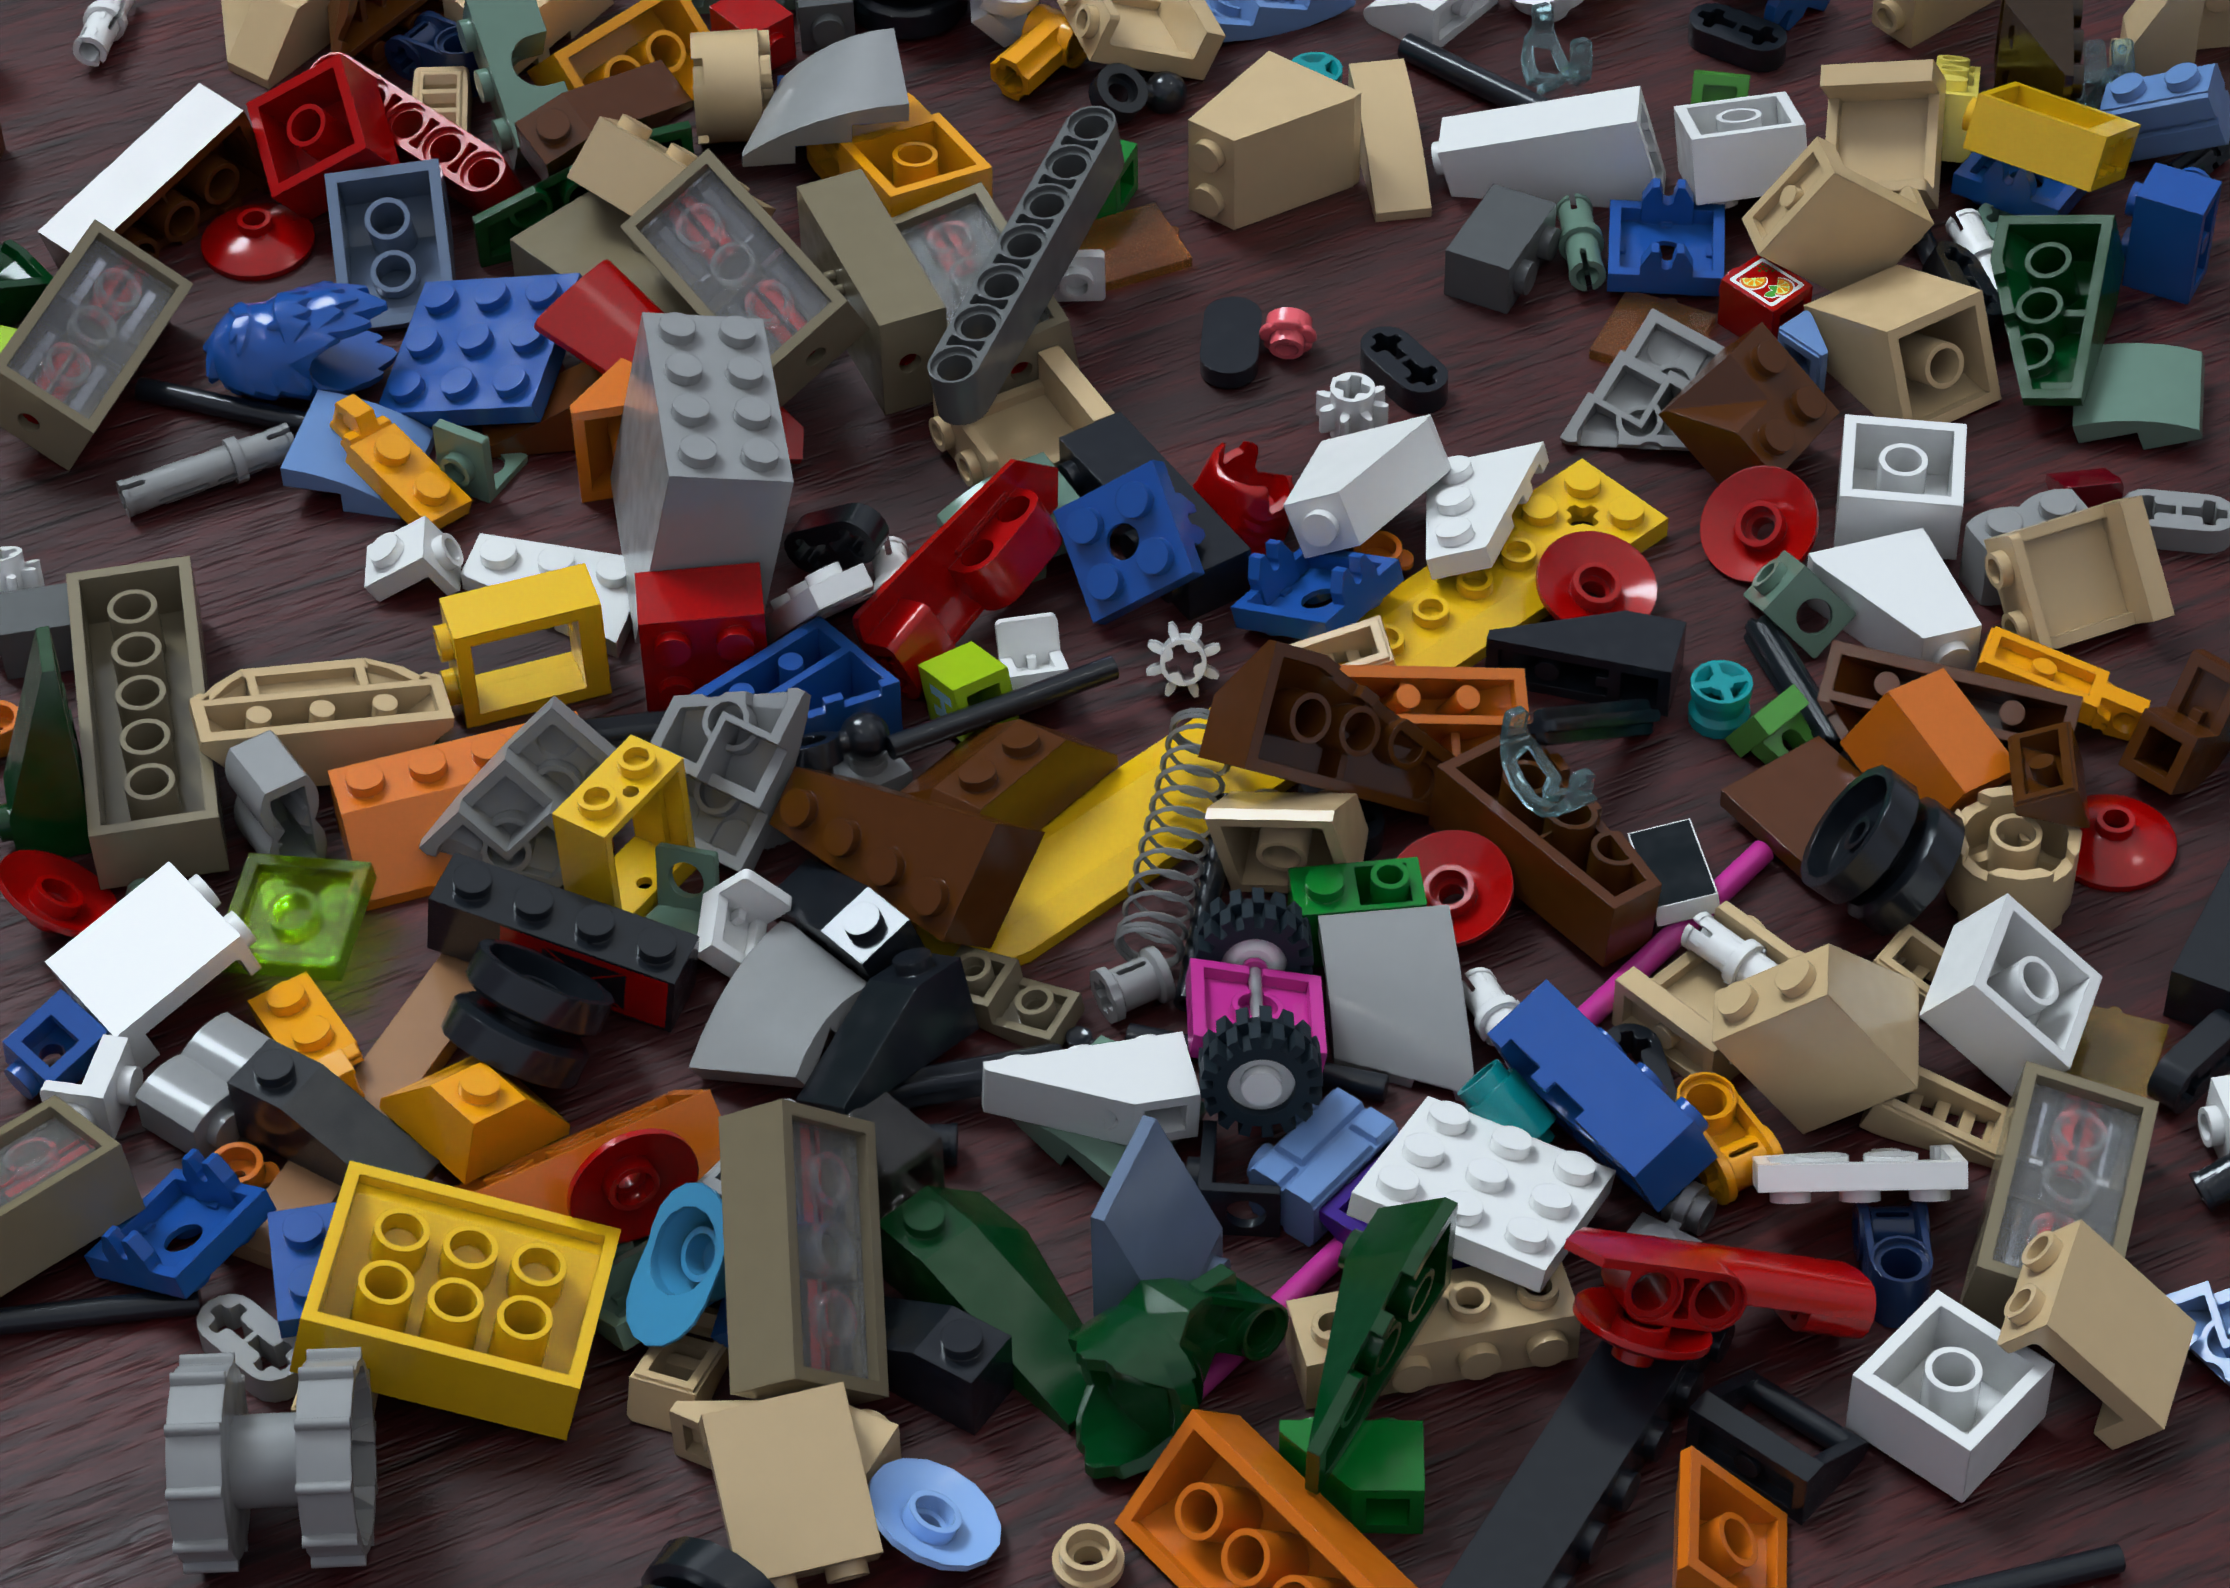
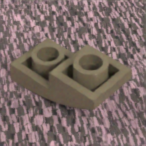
M960 945L954 954L956 957H961L979 1028L1025 1048L1053 1042L1060 1044L1062 1047L1066 1041L1067 1031L1075 1027L1085 1011L1080 992L1023 977L1018 959L967 945Z

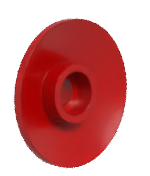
M274 203L249 204L227 211L209 224L201 239V251L206 264L219 275L238 281H264L288 274L300 267L310 257L315 246V233L310 220L299 216L284 205Z
M1762 465L1740 470L1720 483L1705 504L1700 521V538L1704 552L1710 562L1725 576L1747 584H1752L1754 577L1760 569L1771 560L1776 559L1784 550L1802 563L1813 548L1818 534L1819 510L1817 502L1809 487L1798 476L1786 469ZM1774 523L1775 528L1771 535L1766 539L1759 540L1757 537L1759 529L1764 524Z
M1579 531L1564 535L1547 547L1537 566L1535 581L1539 598L1546 610L1556 620L1625 610L1650 615L1656 603L1657 581L1649 562L1631 544L1611 534L1597 531ZM1586 592L1593 593V594H1595L1598 598L1593 597V596H1590V595H1588Z
M2116 794L2087 796L2090 827L2080 828L2082 838L2075 881L2101 891L2131 892L2147 888L2164 878L2171 870L2177 853V838L2167 819L2153 807L2134 798Z
M1463 830L1439 831L1411 843L1396 858L1418 857L1427 906L1448 905L1442 903L1446 897L1452 894L1464 896L1458 902L1449 904L1457 947L1474 943L1492 932L1504 919L1511 906L1514 895V877L1510 864L1502 850L1484 836Z
M19 850L6 855L0 863V891L16 910L27 917L33 926L44 932L76 937L118 903L110 889H100L98 877L65 857L39 850Z
M649 1128L619 1135L597 1148L577 1169L567 1193L569 1216L622 1229L618 1243L629 1242L650 1235L659 1206L671 1191L685 1183H696L698 1181L699 1166L697 1157L684 1138L668 1130Z
M1607 1287L1587 1288L1575 1296L1572 1308L1576 1318L1593 1334L1612 1345L1611 1354L1625 1364L1646 1368L1652 1365L1654 1359L1663 1361L1693 1360L1705 1356L1710 1351L1713 1342L1711 1332L1644 1324L1635 1321Z

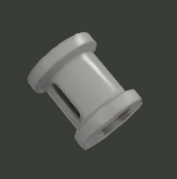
M1152 945L1142 948L1139 951L1138 958L1109 970L1103 966L1090 971L1089 980L1092 993L1101 1013L1111 1024L1125 1019L1126 1012L1157 1000L1159 1003L1164 1004L1175 998L1176 989L1171 970L1161 952Z

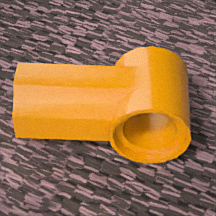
M1039 4L1033 8L1026 18L1021 37L990 63L991 79L999 86L1004 96L1019 101L1024 95L1032 93L1060 66L1063 65L1070 69H1075L1085 61L1087 55L1064 13L1047 4Z

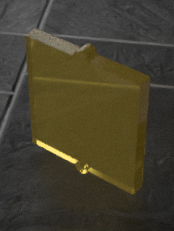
M2092 1006L2071 1068L2065 1073L2147 1098L2149 1078L2159 1062L2169 1025L2124 1014L2117 1006H2112L2109 1009Z

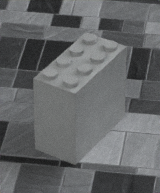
M642 312L610 476L621 553L625 563L626 586L635 643H640L635 588V573L760 562L765 613L794 480L763 319L745 318L742 316L686 315L678 312Z

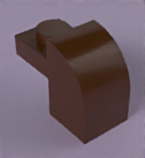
M2205 649L2193 650L2167 705L2144 709L2118 765L2170 795L2195 790L2219 767L2230 751V663Z

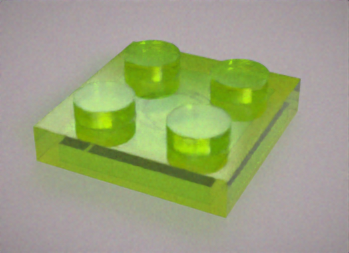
M249 853L227 914L231 910L234 911L257 939L249 947L262 967L255 975L293 978L307 971L312 979L342 982L377 880L372 863ZM237 961L222 971L249 974Z

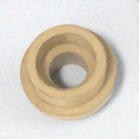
M1085 1523L1070 1528L1063 1534L1052 1553L1053 1573L1058 1582L1065 1588H1111L1119 1581L1125 1567L1124 1551L1121 1544L1108 1529L1097 1524ZM1084 1561L1096 1562L1093 1565H1082L1080 1563Z

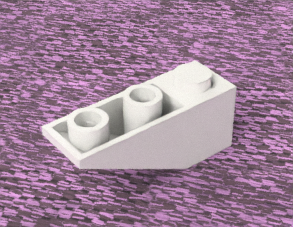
M1182 1031L1162 1035L1146 1034L1134 1039L1096 1045L1081 1044L1064 1050L1031 1055L1016 1054L998 1060L983 1062L982 1108L986 1113L1078 1133L1126 1146L1143 1115L1156 1118L1170 1141L1198 1136L1201 1105L1200 1088Z

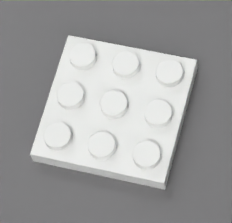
M1427 1096L1352 1191L1346 1215L1369 1223L1378 1208L1443 1197L1451 1199L1458 1203L1453 1258L1540 1293L1569 1252L1564 1249L1566 1239L1575 1231L1587 1227L1610 1194L1616 1170L1596 1163L1584 1153L1566 1151L1533 1138L1521 1128L1503 1126L1470 1113L1458 1103L1440 1101Z

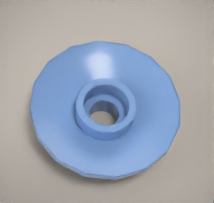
M901 1458L883 1464L868 1483L878 1530L893 1547L916 1562L938 1570L966 1572L985 1565L1000 1545L1001 1523L992 1502L975 1483L953 1468L928 1459Z

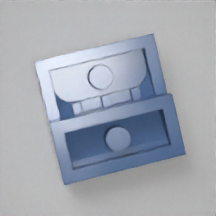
M317 390L280 467L283 486L341 494L344 512L401 519L345 462L347 453L340 444L342 439L330 427L335 403L348 395ZM363 400L373 408L376 418L383 415L390 419L391 423H395L427 456L430 455L435 444L432 429L397 411Z

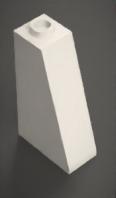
M1641 86L1442 117L1439 141L1433 142L1431 146L1434 170L1438 176H1445L1451 197L1483 199L1492 185L1497 184L1557 204L1564 196L1569 195L1570 204L1576 205L1575 194L1579 193L1588 197L1593 207L1610 208V200L1642 201V192L1653 178L1661 179L1663 194L1665 192L1666 171Z

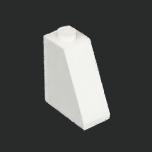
M1431 414L1320 442L1283 505L1305 559L1362 545L1449 472L1451 465Z
M1924 528L1808 554L1807 568L1856 612V616L1845 626L1843 631L1864 646L1968 671L1975 670L1982 624ZM1814 598L1806 601L1809 607L1826 619H1830V609L1824 600Z

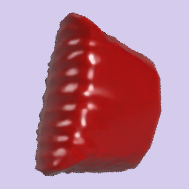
M1243 441L1239 447L1224 454L1226 444L1222 442L1211 453L1201 474L1193 484V488L1251 548V554L1259 553L1266 555L1265 542L1269 539L1284 542L1291 523L1283 505L1294 488L1292 475L1258 471L1255 468L1258 446L1253 442Z

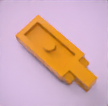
M354 393L335 403L330 427L342 439L340 444L347 453L345 462L407 524L426 516L438 529H441L469 514L473 500L445 472L441 471L440 467L395 423L392 424L391 420L383 415L376 418L373 408Z
M1995 626V628L1991 627L1974 672L2082 696L2083 703L2078 722L2088 726L2091 725L2093 729H2100L2104 735L2126 741L2130 740L2144 709L2149 708L2151 700L2113 685L2108 681L2109 671L1998 626Z
M307 971L289 980L282 981L247 1001L257 1024L266 1036L323 1064L360 1096L365 1097L355 1076L356 1071L353 1067L364 1061L357 1041Z

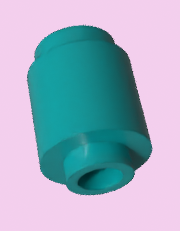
M1498 1059L1490 1062L1478 1071L1457 1093L1459 1098L1466 1104L1465 1108L1470 1113L1503 1126L1521 1128L1529 1133L1531 1137L1546 1143H1550L1555 1137V1134L1549 1127L1554 1123L1557 1116L1515 1068L1507 1070Z

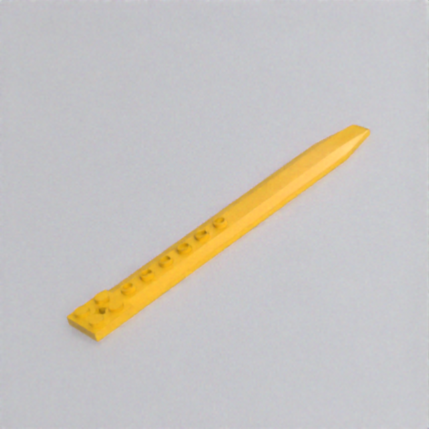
M1581 458L1535 488L1526 504L1517 505L1512 514L1514 528L1492 568L1432 580L1427 565L1401 582L1383 598L1379 606L1368 611L1357 622L1378 615L1381 616L1397 666L1472 667L1486 657V641L1489 630L1535 624L1550 615L1539 598L1535 578L1542 554L1555 540L1574 532L1597 531L1616 536L1628 542L1642 553L1667 536L1669 518ZM1584 521L1593 524V526L1584 523L1572 526L1571 523ZM1346 661V662H1339L1338 664H1341V665H1342V664L1348 663V661ZM1193 718L1186 724H1207L1208 720ZM1186 729L1179 733L1191 742L1201 745L1205 729ZM1166 737L1106 775L1040 830L1045 832L991 949L970 947L1018 959L1020 966L1033 961L1129 897L1127 892L1128 883L1135 876L1132 870L1134 860L1140 855L1138 845L1140 839L1145 835L1143 826L1145 818L1150 814V799L1156 793L1154 784L1156 777L1161 773L1160 760L1167 752L1165 748ZM1172 739L1171 748L1179 746ZM1185 749L1173 753L1178 761L1183 764L1203 766L1214 772H1219L1224 768L1222 763L1199 758V755ZM1170 757L1167 759L1166 769L1176 765ZM1230 766L1229 772L1220 776L1226 785L1223 793L1231 791L1255 792L1259 789H1275L1285 792L1297 784V782ZM1175 770L1168 773L1170 778L1179 785L1196 786L1209 793L1215 792L1219 788V783L1214 777H1199L1185 770ZM1165 778L1162 779L1161 789L1171 786ZM1179 790L1163 794L1166 800L1174 806L1191 807L1203 813H1206L1207 808L1213 804L1209 798L1193 797ZM1159 798L1156 801L1155 810L1166 807ZM1167 811L1157 815L1168 826L1186 828L1198 834L1208 831V826L1203 818H1190L1174 811ZM1153 819L1150 824V831L1161 827ZM1160 832L1152 835L1156 842L1163 847L1181 849L1191 854L1203 847L1202 842L1198 839L1182 838L1170 832ZM1149 839L1145 843V852L1156 848ZM1155 853L1147 856L1152 864L1163 869H1170L1184 860L1165 853ZM1142 861L1140 863L1139 873L1151 869L1144 861ZM1160 874L1146 875L1141 878L1148 884L1160 876ZM1138 881L1135 883L1134 893L1142 888ZM911 921L924 946L930 949L931 953L954 956L961 944L942 942Z

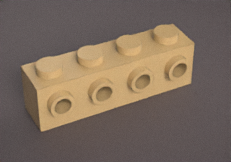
M1560 1263L1540 1293L1473 1266L1453 1269L1449 1286L1380 1395L1396 1392L1412 1393L1428 1386L1464 1379L1480 1380L1496 1373L1532 1366L1549 1367L1564 1360L1578 1358L1581 1322L1573 1312L1572 1307L1575 1296L1563 1263ZM1339 1291L1286 1301L1289 1322L1285 1345L1306 1410L1316 1408Z

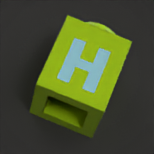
M972 641L918 664L931 720L1013 691L1008 667ZM1015 716L995 724L1019 719V716ZM973 732L957 737V739L962 742Z

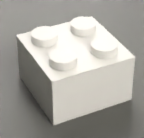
M1786 91L1673 106L1678 169L1682 178L1686 179L1693 191L1696 205L1725 204L1726 209L1737 205L1740 199L1761 198L1807 148L1806 124Z
M1845 414L1838 475L1834 547L1924 528L1941 558L1956 560L1964 503L1967 424Z
M2007 893L1953 926L1919 1017L2012 1097L2026 1061L2066 1072L2071 1068L2103 976Z
M1936 1290L1852 1375L1845 1427L1960 1503H1963L2045 1418L2055 1364L2027 1346L2008 1354L1997 1344L2001 1332L1999 1328L1944 1293Z

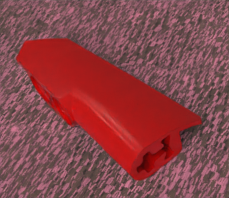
M606 259L581 277L537 318L534 329L587 365L604 374L620 358L633 362L642 312H664L609 259ZM780 407L790 464H800L803 460L804 427L788 411Z
M1010 459L855 612L852 619L853 625L864 652L900 681L901 695L909 699L916 700L924 691L918 664L956 648L955 644L983 610L996 611L1016 601L1058 551L1063 538L1059 528L1050 516L1058 507V467Z
M1588 1227L1575 1231L1566 1239L1564 1245L1565 1250L1600 1266L1601 1277L1607 1289L1635 1321L1644 1324L1705 1332L1722 1331L1732 1326L1741 1318L1746 1306L1773 1309L1793 1331L1834 1337L1861 1339L1869 1332L1874 1322L1876 1293L1871 1280L1859 1269L1842 1261ZM1646 1275L1640 1282L1636 1283L1637 1280ZM1706 1284H1709L1704 1290L1700 1291Z

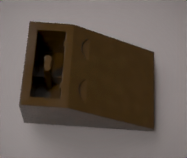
M2001 0L1994 52V88L2016 81L2074 102L2076 98L2081 99L2084 81V64H2080L2084 40V30L2080 29L2083 0Z

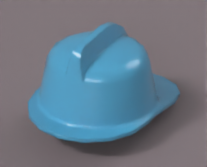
M685 1183L671 1191L659 1206L651 1227L648 1242L631 1280L626 1299V1321L633 1337L650 1347H665L680 1340L696 1325L705 1308L726 1297L722 1199L717 1191L705 1183Z

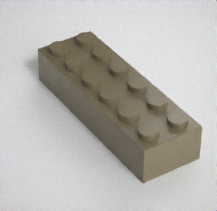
M190 556L66 573L88 837L100 889L128 886L132 881L139 878H145L146 880L167 862H170L184 877L230 870L218 763L200 752L189 711V699L199 693L205 694L209 690L201 609Z

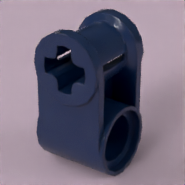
M427 10L417 16L414 21V27L404 35H395L386 42L384 49L387 61L392 69L404 79L413 81L414 70L418 67L465 66L470 74L472 98L479 96L474 80V70L479 68L473 52L465 53L458 37L456 21L445 18L434 11Z
M1912 1201L1910 1205L1869 1206L1868 1203H1853V1252L1856 1262H1859L1860 1271L1871 1280L1875 1288L1876 1313L1874 1320L1883 1326L1899 1329L1929 1298L1934 1258L1930 1244L1927 1203Z

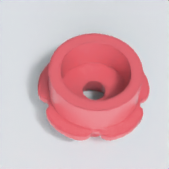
M1281 307L1269 312L1266 317V323L1259 330L1260 339L1264 341V346L1274 356L1282 359H1295L1304 352L1309 351L1317 339V334L1312 328L1313 321L1311 316L1305 311L1293 307Z

